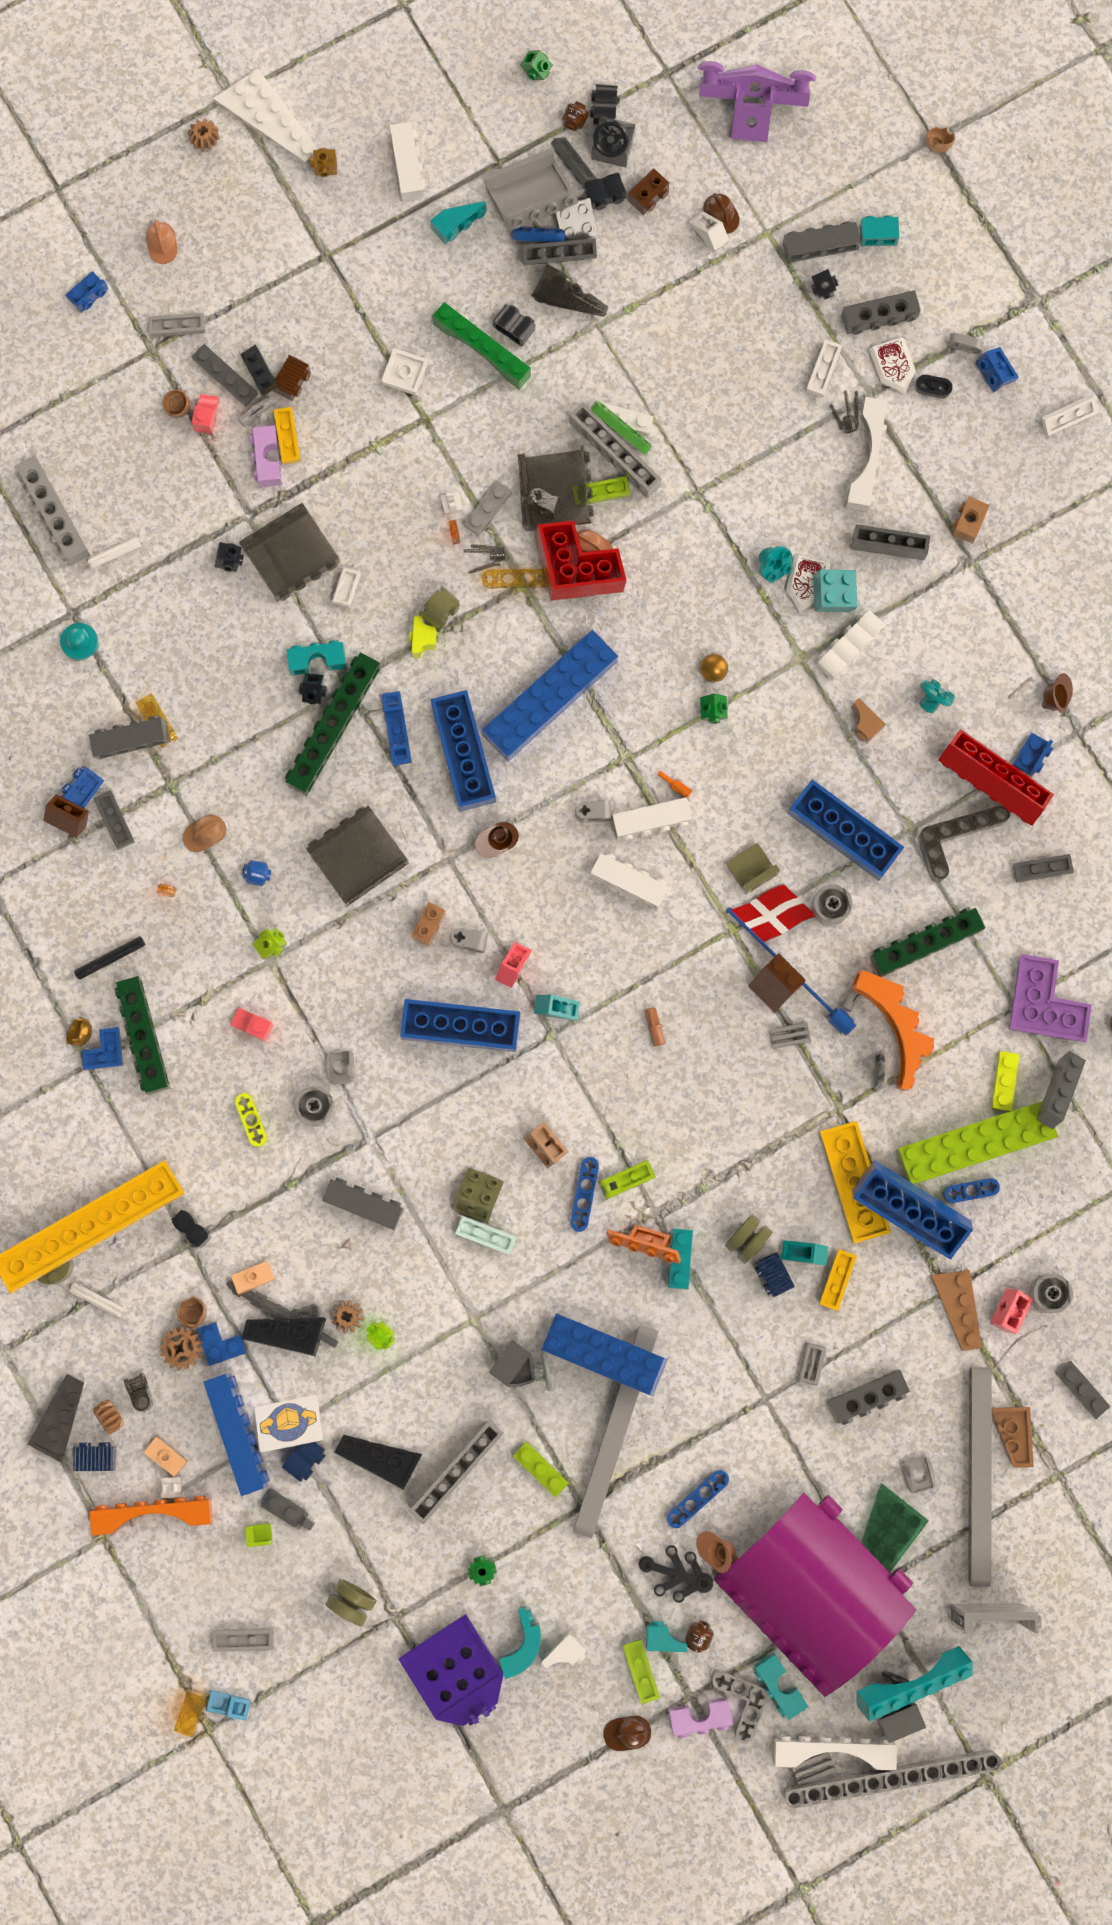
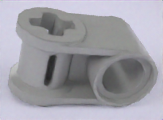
M611 801L581 802L575 811L576 819L580 822L611 821ZM582 809H585L587 812L586 816H583Z
M461 928L455 929L452 932L451 943L454 947L485 953L488 933ZM458 934H462V938H464L465 940H461V942L458 943L457 939L454 937H458Z

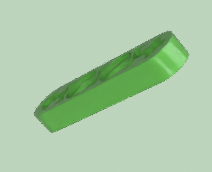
M596 400L590 409L594 414L640 452L647 454L650 451L652 445L603 403Z

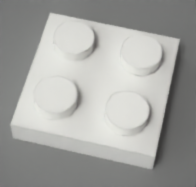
M394 348L381 383L417 395L429 360Z

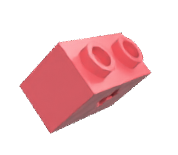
M1006 1288L990 1324L1004 1332L1017 1334L1033 1299L1019 1290Z

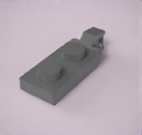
M274 1489L270 1491L261 1506L294 1528L300 1529L303 1526L310 1531L315 1524L307 1518L309 1513L304 1508Z

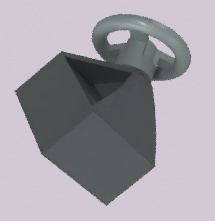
M513 1340L488 1372L507 1387L524 1386L534 1381L545 1379L547 1391H552L547 1353L543 1352L541 1354L543 1364L533 1366L531 1353Z

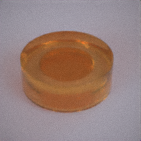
M159 884L156 893L166 897H175L177 889L170 885Z

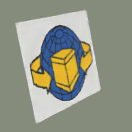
M317 1395L254 1407L260 1453L323 1440Z

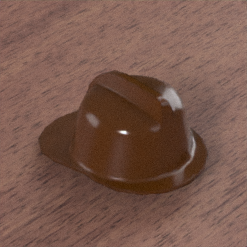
M714 193L705 200L703 205L704 212L721 221L727 234L733 233L739 225L740 217L730 198L724 194Z
M1059 674L1055 683L1044 690L1042 703L1044 709L1059 711L1060 713L1066 712L1073 695L1072 682L1067 674Z
M509 822L495 823L478 834L475 839L476 851L484 858L496 857L517 844L519 838L518 830Z
M641 1716L616 1718L606 1725L603 1737L609 1748L615 1751L639 1749L649 1742L651 1727L648 1721Z

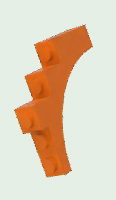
M864 970L857 971L851 990L863 995L876 1005L892 1027L900 1055V1074L896 1089L908 1091L914 1085L915 1071L921 1065L920 1057H928L934 1050V1038L913 1031L919 1024V1012L899 1005L904 998V986Z

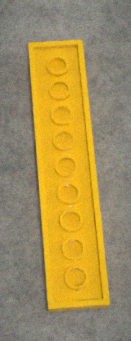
M164 1160L1 1253L0 1277L9 1293L12 1294L183 1196L185 1193Z

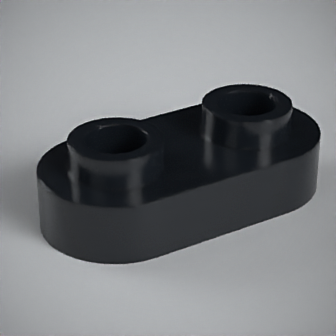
M924 374L917 378L915 389L922 395L947 398L952 392L953 385L946 378ZM925 384L927 388H923L921 385ZM939 388H944L945 391L942 392L939 390Z

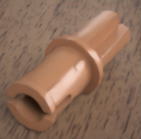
M656 1008L645 1010L649 1024L648 1030L651 1032L654 1047L666 1044L661 1028L663 1025L660 1024Z

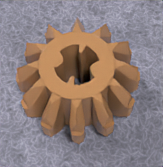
M205 118L203 122L197 119V124H191V129L188 130L189 141L196 149L201 148V151L204 152L205 148L208 147L211 151V145L217 146L216 140L220 138L218 127L214 126L212 120L207 123Z
M348 1300L347 1307L344 1301H340L341 1309L336 1305L334 1306L338 1313H331V1316L337 1317V1319L331 1321V1323L336 1324L339 1322V1325L336 1327L337 1331L344 1326L343 1333H347L348 1327L353 1333L355 1332L353 1325L358 1328L361 1327L357 1320L363 1321L364 1317H358V1314L363 1313V1309L356 1311V1308L359 1306L358 1303L351 1307L352 1301ZM346 1311L349 1314L352 1313L353 1317L350 1318V1322L342 1318V1316H345L343 1313Z
M110 1400L102 1401L93 1408V1413L107 1434L117 1432L124 1425L122 1417Z

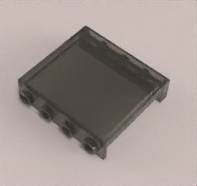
M581 446V450L533 457H527L525 453L517 454L522 526L526 532L536 531L538 524L573 520L575 525L592 523L594 507L590 504V499H593L592 487L589 488V481H592L591 470H588L590 453L589 451L586 452L584 446Z
M303 503L239 541L243 552L248 556L266 583L276 602L286 600L292 592L302 590L308 582L318 580L324 572L334 570L340 563L339 557Z
M369 805L357 809L354 816L344 818L339 822L337 828H330L323 834L324 837L319 840L314 839L306 848L308 854L325 875L346 907L409 864L408 859Z

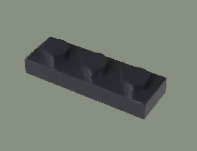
M256 344L240 354L263 396L278 387L271 370Z

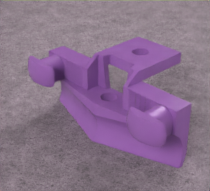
M705 61L698 66L699 70H704L703 76L700 78L699 96L735 100L731 139L767 142L772 103L808 107L810 99L809 82L816 81V76L812 72L805 70L793 71L789 76L791 79L757 64L725 71L722 64L714 61ZM753 82L760 84V88L756 91L750 88ZM745 96L762 97L764 104L743 103ZM749 117H754L757 122L754 125H749L746 120Z

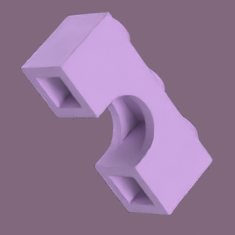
M275 425L254 427L253 434H250L251 446L255 447V452H252L253 464L256 463L257 469L253 470L254 480L258 481L260 487L282 485L279 461L271 462L265 459L269 451L279 450Z
M728 1698L708 1701L709 1711L703 1719L693 1718L690 1715L688 1705L668 1708L673 1735H678V1738L689 1737V1733L693 1732L706 1734L709 1733V1729L717 1728L718 1731L729 1729V1725H733Z

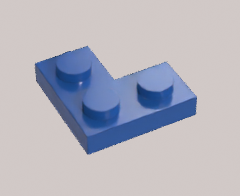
M120 1028L99 1029L101 1048L82 1051L83 1070L85 1071L123 1066Z
M217 1322L197 1328L209 1366L247 1353L244 1341L241 1339V1334L222 1340Z

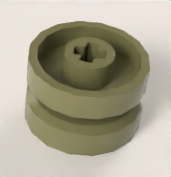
M753 1214L724 1245L730 1252H735L742 1245L743 1248L738 1253L737 1258L744 1264L763 1248L773 1233L767 1226H762L755 1233L754 1230L759 1225L760 1220Z
M339 1579L334 1588L339 1595L331 1594L325 1605L343 1619L362 1627L368 1617L362 1609L371 1611L377 1600L358 1586L344 1579Z

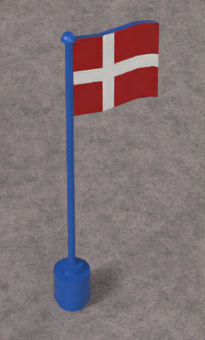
M786 885L772 888L747 904L734 909L731 907L726 909V913H729L773 957L776 954L764 942L783 935L806 920L815 918L813 912ZM806 983L802 985L830 1012L828 1022L840 1034L843 1033L847 1036L857 1026L854 1020L842 1008L832 1010Z

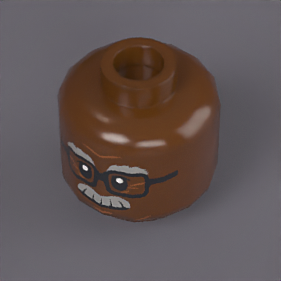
M577 101L575 104L569 103L562 116L564 126L572 131L582 129L588 118V112L585 110L586 106Z
M700 1620L699 1623H691L685 1636V1641L688 1644L687 1647L698 1653L706 1651L710 1647L714 1632L710 1628V1624Z

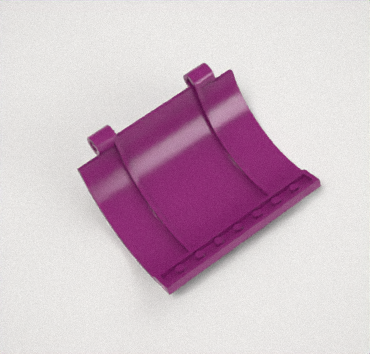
M803 1492L785 1514L751 1548L730 1565L728 1571L718 1573L713 1580L817 1690L826 1697L866 1667L902 1630L917 1609L903 1596L913 1585L912 1580L900 1568H897L892 1574L885 1569L836 1518L843 1510L830 1495H827L816 1505Z

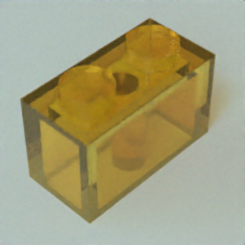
M192 1688L187 1691L174 1728L175 1732L193 1738L197 1732L209 1694Z

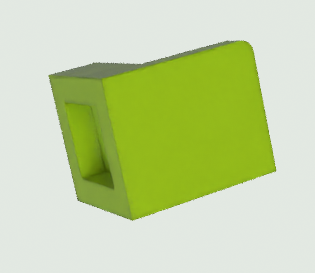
M270 1523L247 1525L245 1527L247 1547L271 1545L273 1543Z

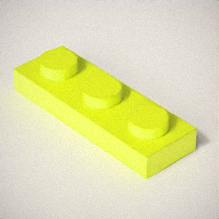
M999 1052L991 1109L1012 1111L1019 1054Z

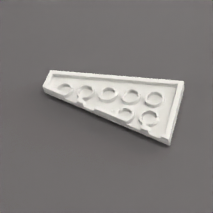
M259 69L213 98L216 104L223 106L229 113L242 119L245 124L264 137L271 139L277 146L280 145L290 155L305 165L310 163V157H313V150H318Z

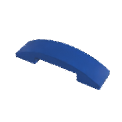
M400 691L381 694L393 766L412 763Z

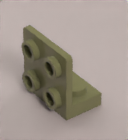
M758 843L726 863L746 895L777 876L780 872L777 865L773 866Z
M468 1168L455 1197L452 1210L488 1223L504 1181Z

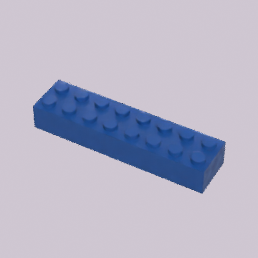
M592 629L482 729V736L509 762L618 662V655Z

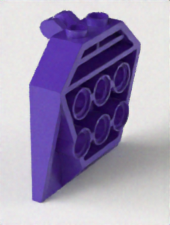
M464 1614L398 1658L436 1720L461 1726L466 1724L471 1726L479 1723L478 1716L483 1714L485 1717H488L497 1708L495 1705L499 1699L504 1675L503 1670L467 1614ZM469 1647L472 1650V1654L465 1657L461 1654V1649ZM452 1658L455 1661V1666L452 1668L446 1667L444 1660ZM481 1667L484 1669L485 1675L483 1677H476L474 1670ZM434 1669L438 1672V1677L430 1679L427 1672ZM465 1679L468 1682V1686L461 1689L458 1687L457 1681ZM443 1690H448L451 1693V1698L444 1700L441 1698L440 1693Z

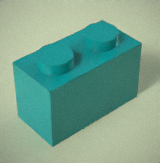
M891 215L884 217L866 216L861 219L859 226L860 247L897 246L900 238L898 217Z

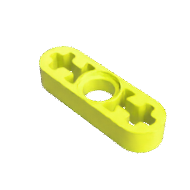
M247 1093L239 1094L236 1097L235 1104L248 1139L253 1146L262 1147L267 1142V1134L254 1100ZM243 1097L246 1100L249 1099L250 1102L247 1103L249 1109L253 1108L254 1110L248 1111L244 1115L242 1111H246L243 1105L239 1104L242 1102L241 1098ZM249 1115H255L257 1118V1122L252 1126L246 1123V1118ZM260 1125V1129H257L259 1135H263L261 1143L253 1141L256 1135L254 1131L250 1133L249 1129H255Z

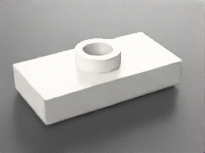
M343 567L332 599L333 604L351 608L362 575L361 572Z

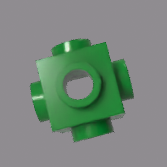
M532 50L527 52L520 66L527 73L528 78L535 81L545 80L553 64L548 60L549 58L540 50Z
M714 693L700 697L702 720L709 721L710 724H718L720 720L728 718L727 696Z
M485 1555L473 1558L474 1561L470 1562L471 1568H467L469 1579H474V1583H479L480 1586L491 1584V1580L495 1577L494 1574L497 1573L495 1562H491L490 1557L485 1558ZM484 1568L486 1574L479 1575L478 1570Z

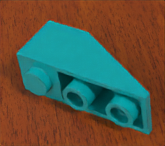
M485 201L444 209L430 220L431 229L444 244L449 241L452 242L461 231L469 229L476 219L484 217L487 212V204Z

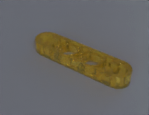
M543 569L486 570L481 577L482 584L489 589L547 588L544 579H538V583H535V574H538V578L544 577ZM507 574L514 577L513 582H504V576ZM530 574L533 580L530 583H525L522 580L523 575ZM488 575H492L494 579L492 583H488V580H485L488 578ZM498 575H501V576H500V581H501V583H498Z

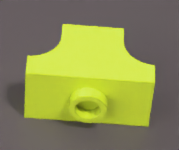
M414 616L413 631L409 633V642L412 643L413 658H420L424 651L436 650L437 629L424 624L421 616Z

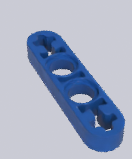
M593 1157L585 1158L581 1164L571 1218V1227L576 1232L584 1231L589 1222L599 1163ZM589 1161H593V1165H596V1168H592L590 1174H594V1178L582 1176L583 1172L587 1174V1167L584 1165L589 1163ZM585 1179L592 1182V1188L588 1191L583 1190L581 1187V1182ZM580 1199H586L589 1206L587 1209L581 1210L578 1208L577 1202ZM575 1211L587 1213V1217L584 1215L582 1217V1222H585V1226H581L580 1229L574 1224V1221H577L579 1214L575 1215Z
M723 1470L713 1472L668 1513V1524L672 1528L683 1526L728 1485V1474ZM717 1474L720 1476L724 1474L723 1480L725 1482L723 1484L717 1483L715 1487L718 1489L714 1491L713 1487L708 1484V1481L711 1480L714 1483L717 1480L715 1477ZM702 1487L710 1488L711 1495L708 1498L701 1497L700 1489ZM688 1500L695 1501V1510L687 1511L685 1503ZM682 1507L683 1511L686 1514H688V1516L685 1518V1516L682 1515L679 1518V1520L681 1521L679 1524H677L676 1522L672 1524L671 1516L673 1514H675L676 1516L680 1514L681 1511L678 1510V1508Z

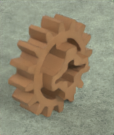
M181 1327L179 1332L178 1328H173V1333L170 1331L166 1332L168 1338L164 1337L161 1339L165 1343L159 1346V1348L164 1349L160 1356L166 1357L163 1362H170V1368L176 1365L177 1370H181L183 1365L184 1369H189V1364L192 1366L196 1365L194 1359H201L198 1352L203 1351L202 1348H199L202 1341L196 1340L199 1334L192 1335L193 1329H189L186 1332V1327ZM183 1335L179 1341L173 1340L176 1336ZM178 1345H183L184 1352H180ZM183 1356L189 1357L188 1360L180 1362Z

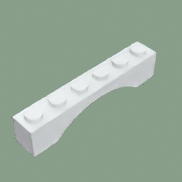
M865 397L860 421L869 439V461L864 472L849 488L847 509L868 512L870 506L874 505L875 495H872L873 488L876 489L878 478L875 477L876 471H879L881 460H878L879 453L882 454L884 442H881V438L885 436L887 425H884L885 418L888 419L889 416L888 400Z
M780 1735L779 1739L774 1738L775 1767H797L812 1756L826 1752H842L863 1759L876 1770H897V1745L894 1742L888 1743L885 1738H879V1741H871V1738L865 1737L859 1738V1741H851L850 1737H839V1740H831V1737L820 1736L819 1740H813L810 1736H799V1739H791V1736Z

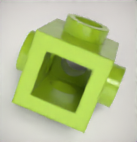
M276 928L262 931L259 934L260 938L252 945L264 960L281 954L284 951L282 948L288 943L285 941L283 933Z

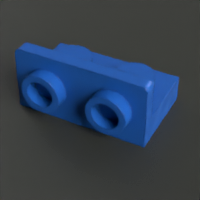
M91 271L65 296L82 313L90 309L93 302L106 294L108 286L103 279L101 280Z
M1001 347L984 352L976 361V365L993 392L998 391L1004 385L1015 382L1019 378Z
M1031 732L1015 759L1013 766L1031 777L1035 773L1039 774L1044 766L1042 760L1044 757L1048 758L1053 750V747H1051L1053 741H1046Z
M82 766V768L78 767L72 776L74 778L70 784L67 782L61 790V797L85 808L105 780L89 768Z

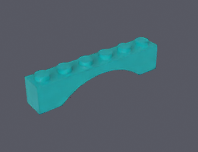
M957 1646L942 1653L937 1664L928 1673L915 1680L900 1684L883 1685L873 1683L857 1690V1707L869 1722L881 1718L883 1715L899 1710L901 1707L968 1679L972 1676L973 1661L960 1646Z

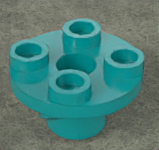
M785 546L765 548L760 552L758 557L761 563L760 574L768 582L772 583L791 572L792 553Z
M85 623L69 625L60 637V645L63 652L75 661L88 659L99 647L98 636L95 630Z
M932 679L931 681L923 680L920 687L926 694L919 702V705L924 711L934 713L940 704L950 707L954 703L955 695L950 691L942 689L938 681Z

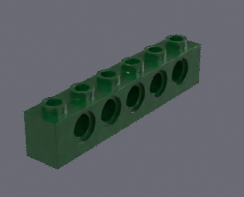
M967 907L959 911L960 915L954 918L952 915L942 919L943 923L938 925L932 923L924 927L925 931L921 933L917 930L908 934V939L903 941L897 939L891 942V946L886 949L883 946L875 949L870 959L878 976L888 975L982 932L986 927L977 909L973 908L970 910ZM957 921L965 923V930L957 927ZM940 929L948 931L949 935L947 938L940 935ZM929 937L931 945H925L922 938ZM905 945H912L914 953L906 952ZM888 953H895L897 960H889Z
M136 976L116 982L115 994L122 1003L119 1009L122 1018L125 1017L127 1022L124 1028L127 1036L131 1037L132 1043H129L132 1055L135 1054L137 1061L134 1062L136 1072H140L142 1080H139L141 1090L150 1095L171 1089L142 979ZM130 995H136V1001L133 1004H128L127 1002ZM135 1013L141 1014V1019L138 1022L132 1021ZM145 1031V1039L138 1041V1033ZM145 1050L151 1051V1056L148 1059L142 1058V1053ZM150 1068H155V1076L148 1078L147 1071Z

